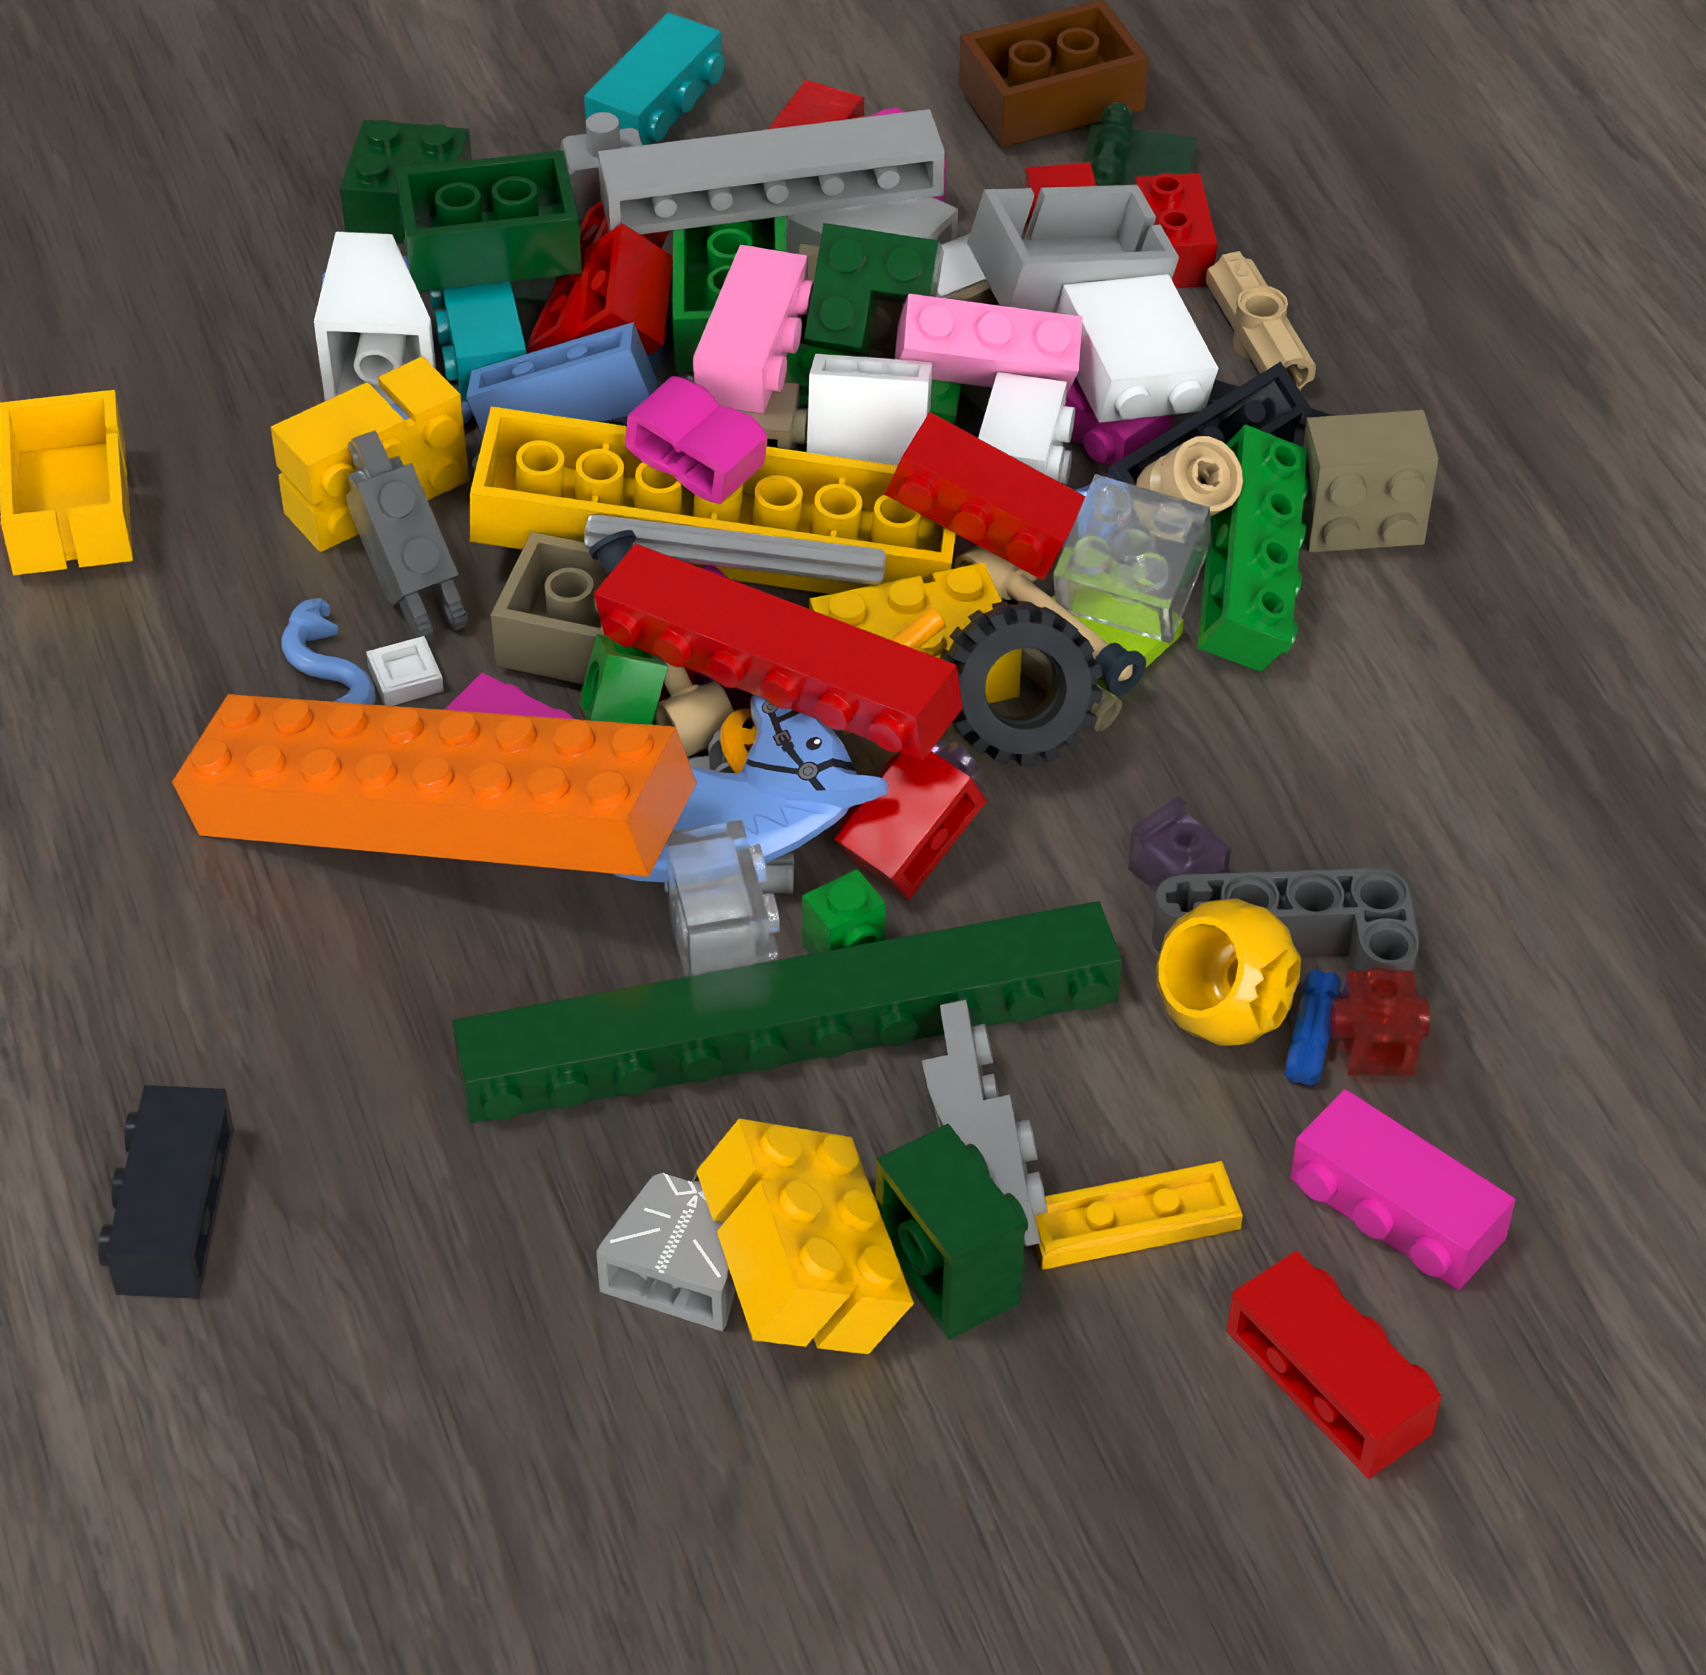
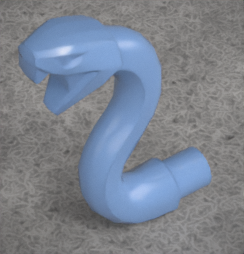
M322 598L302 601L292 611L289 624L284 629L281 638V648L287 661L297 670L309 676L340 682L350 689L345 696L332 702L374 705L376 701L375 687L365 670L347 659L318 654L306 646V641L338 635V625L323 618L330 615V607Z

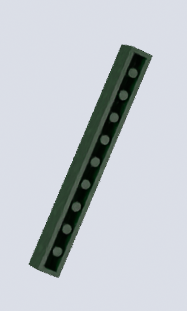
M1100 901L464 1017L452 1020L457 1064L470 1123L491 1119L506 1120L523 1113L555 1107L569 1108L592 1100L624 1094L639 1095L651 1089L688 1082L702 1083L710 1081L715 1077L752 1070H771L783 1064L821 1057L835 1058L847 1052L884 1045L899 1046L911 1040L943 1035L944 1028L940 1005L962 1000L967 1001L973 1026L981 1024L991 1026L1012 1021L1026 1022L1039 1016L1075 1009H1094L1103 1004L1118 1002L1122 959Z

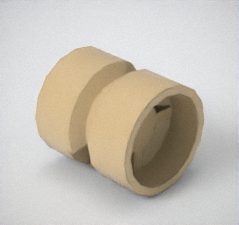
M1210 436L1194 437L1145 467L1138 476L1135 487L1137 507L1144 520L1154 529L1166 534H1182L1228 508L1235 502L1240 495L1243 483L1241 465L1234 452L1222 441Z

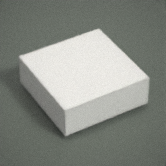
M425 636L366 651L368 668L384 705L393 706L444 692L442 675Z

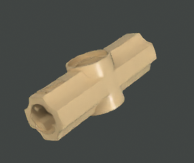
M1240 251L1222 255L1215 265L1208 268L1206 283L1234 329V350L1240 356L1252 360L1260 374L1281 361L1301 391L1308 382L1314 380L1316 365L1286 317L1288 308L1286 296L1281 291L1269 287L1252 259L1243 257Z

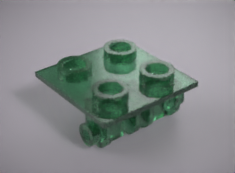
M1114 102L1103 110L1101 125H1091L1083 163L1090 162L1096 186L1135 185V178L1139 176H1157L1164 173L1174 175L1189 174L1196 137L1134 130L1133 114L1129 107L1122 102Z

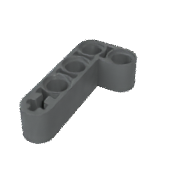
M1381 868L1187 874L1172 876L1163 881L1157 888L1152 942L1159 953L1165 934L1178 918L1187 914L1201 903L1237 898L1247 903L1264 907L1274 913L1289 929L1293 944L1300 957L1348 955L1353 984L1356 991L1365 1000L1381 1005L1395 1004L1406 998L1411 990L1419 949V936L1409 887L1406 881L1393 871Z

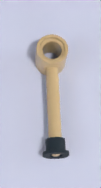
M632 530L620 531L601 539L590 548L591 558L600 560L607 577L633 547L636 536ZM666 663L668 668L664 683L670 697L658 702L655 711L656 724L676 727L686 756L690 757L708 750L713 735L720 730L723 722L734 711L725 691L717 682L712 681L701 686L692 685L684 667H674Z
M978 545L956 558L954 568L984 562L1001 601L1004 599H1015L1016 601L1032 602L1041 608L1045 606L1078 628L1081 635L1088 639L1095 650L1092 653L1093 658L1100 663L1106 689L1113 695L1127 693L1141 679L1146 668V659L1140 652H1128L1118 643H1107L1033 583L1037 580V577Z

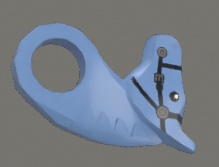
M753 694L750 700L751 717L756 727V735L742 771L738 774L720 773L691 766L697 784L650 876L614 875L636 881L688 884L749 870L801 847L840 820L851 806L869 802L888 794V781L875 776L857 775L842 741L832 728H829L820 720L790 708H778L766 699Z

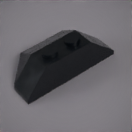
M1280 361L1111 465L1107 470L1138 518L1145 521L1137 507L1135 497L1137 478L1145 467L1194 437L1210 436L1222 441L1226 445L1245 424L1302 447L1307 418L1311 417L1312 409ZM1210 518L1182 534L1172 535L1204 549L1208 543Z

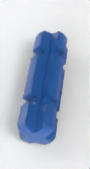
M1314 969L1306 975L1284 1073L1286 1078L1292 1083L1301 1082L1306 1086H1313L1320 1081L1341 986V980L1334 972L1324 973L1319 969Z

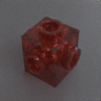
M1370 969L1367 971L1346 972L1342 998H1332L1330 1021L1332 1037L1343 1038L1348 1075H1415L1422 1037H1428L1430 1009L1427 997H1417L1413 970L1387 971L1384 969Z

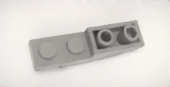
M966 1000L940 1005L948 1055L922 1060L926 1083L934 1105L939 1128L949 1123L965 1145L971 1143L978 1148L987 1163L991 1179L1003 1194L1011 1193L1014 1195L1026 1214L1028 1230L1025 1232L1024 1244L1026 1246L1039 1244L1040 1238L1036 1215L1048 1213L1040 1172L1028 1174L1026 1162L1038 1160L1030 1119L1017 1121L1010 1094L999 1096L994 1073L983 1076L982 1065L994 1063L986 1024L973 1026Z

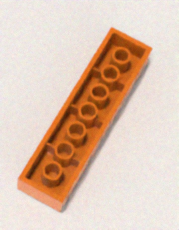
M228 694L172 781L199 836L645 877L650 876L697 784L677 729L673 726Z

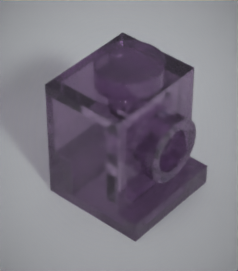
M1179 796L1132 827L1128 870L1155 892H1157V888L1163 881L1172 876L1230 873L1231 847L1186 812L1187 803Z

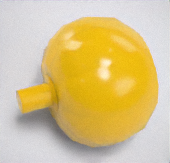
M1237 898L1214 900L1201 903L1187 914L1181 916L1167 931L1156 964V987L1169 1016L1181 1029L1190 1035L1207 1040L1218 1046L1253 1043L1263 1034L1278 1028L1292 1006L1294 992L1300 982L1301 957L1293 944L1289 929L1271 911Z

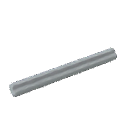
M595 514L589 516L585 526L584 542L588 550L595 543L611 534L632 530L636 536L633 546L636 543L689 563L870 585L881 584L885 572V552L875 548Z

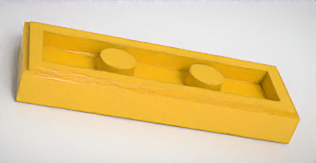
M1218 1161L1045 1196L1048 1213L1036 1215L1040 1243L1033 1246L1042 1270L1240 1230L1243 1215L1223 1162Z

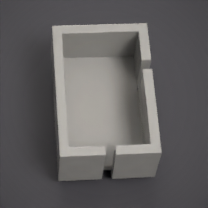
M1138 185L1041 188L1024 240L1021 239L1035 196L1032 189H984L967 244L1000 306L1055 313L1063 284L1169 274L1172 279L1179 256L1162 226L1154 225L1156 216Z

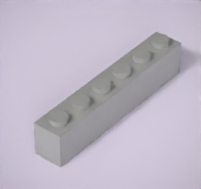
M930 109L598 151L600 193L609 232L622 223L638 234H648L944 195V148Z

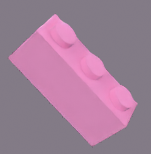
M745 245L739 246L693 356L694 384L701 385L707 389L720 406L764 414L772 392H781L786 377L787 353L795 354L797 352L802 330L801 318L802 315L808 316L814 281L808 280L807 255Z
M908 294L898 320L895 359L933 362L932 380L993 388L997 372L1067 382V395L1079 372L1083 317Z

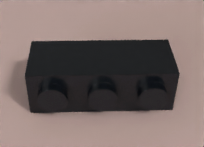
M144 1085L138 1112H129L124 1135L125 1149L129 1153L125 1168H116L112 1181V1204L114 1209H116L113 1224L103 1225L98 1248L100 1265L109 1267L116 1295L200 1299L234 1133L226 1089Z

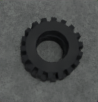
M1018 600V605H1009L1005 601L992 604L993 610L983 613L977 610L969 615L968 618L971 622L963 630L957 626L949 636L954 641L949 651L942 650L940 659L957 665L963 708L953 720V726L973 748L981 754L984 752L990 755L995 761L1007 764L1008 760H1015L1020 766L1034 765V758L1043 757L1049 762L1060 757L1057 751L1060 747L1066 744L1072 749L1081 741L1076 734L1083 725L1091 729L1096 719V716L1091 713L1093 704H1101L1103 690L1097 686V678L1103 677L1100 663L1093 658L1092 653L1095 650L1088 639L1081 635L1078 628L1055 611L1045 606L1043 608L1038 607L1032 602ZM1019 648H1034L1042 652L1050 661L1053 674L1050 691L1042 704L1033 711L1020 716H1003L994 711L988 704L985 694L986 679L994 663L1004 654Z

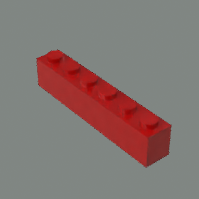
M636 543L594 592L604 636L609 637L618 645L635 647L660 657L671 666L686 667L713 678L725 687H736L762 697L778 708H790L818 719L834 730H846L874 741L880 747L890 752L899 751L923 761L963 708L956 664Z

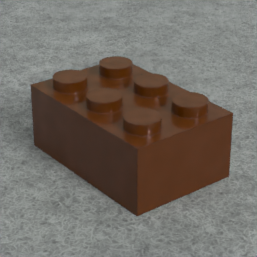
M1097 0L960 35L959 88L999 145L1005 147L1145 110L1149 58L1105 0Z

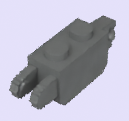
M376 430L352 438L347 447L356 472L350 473L347 476L351 486L350 492L346 495L348 509L385 598L392 607L400 605L410 631L415 638L425 636L427 642L433 640V626L420 596L434 591L443 617L450 628L457 631L467 627L468 618L453 582L459 574L412 463L404 466L399 456L389 459Z

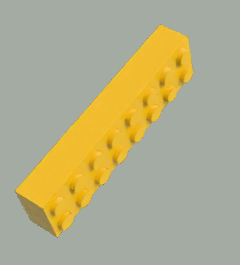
M492 406L490 408L470 491L469 542L523 550L531 532L584 542L587 520L589 516L595 514L881 549L886 555L882 583L920 575L924 584L932 582V573L951 569L956 533L884 495L898 465L766 446L764 464L721 504L704 500L692 493L673 474L658 471L636 457L625 445L627 426ZM689 563L699 568L705 566V564ZM715 566L729 579L825 594H834L872 586L870 584Z

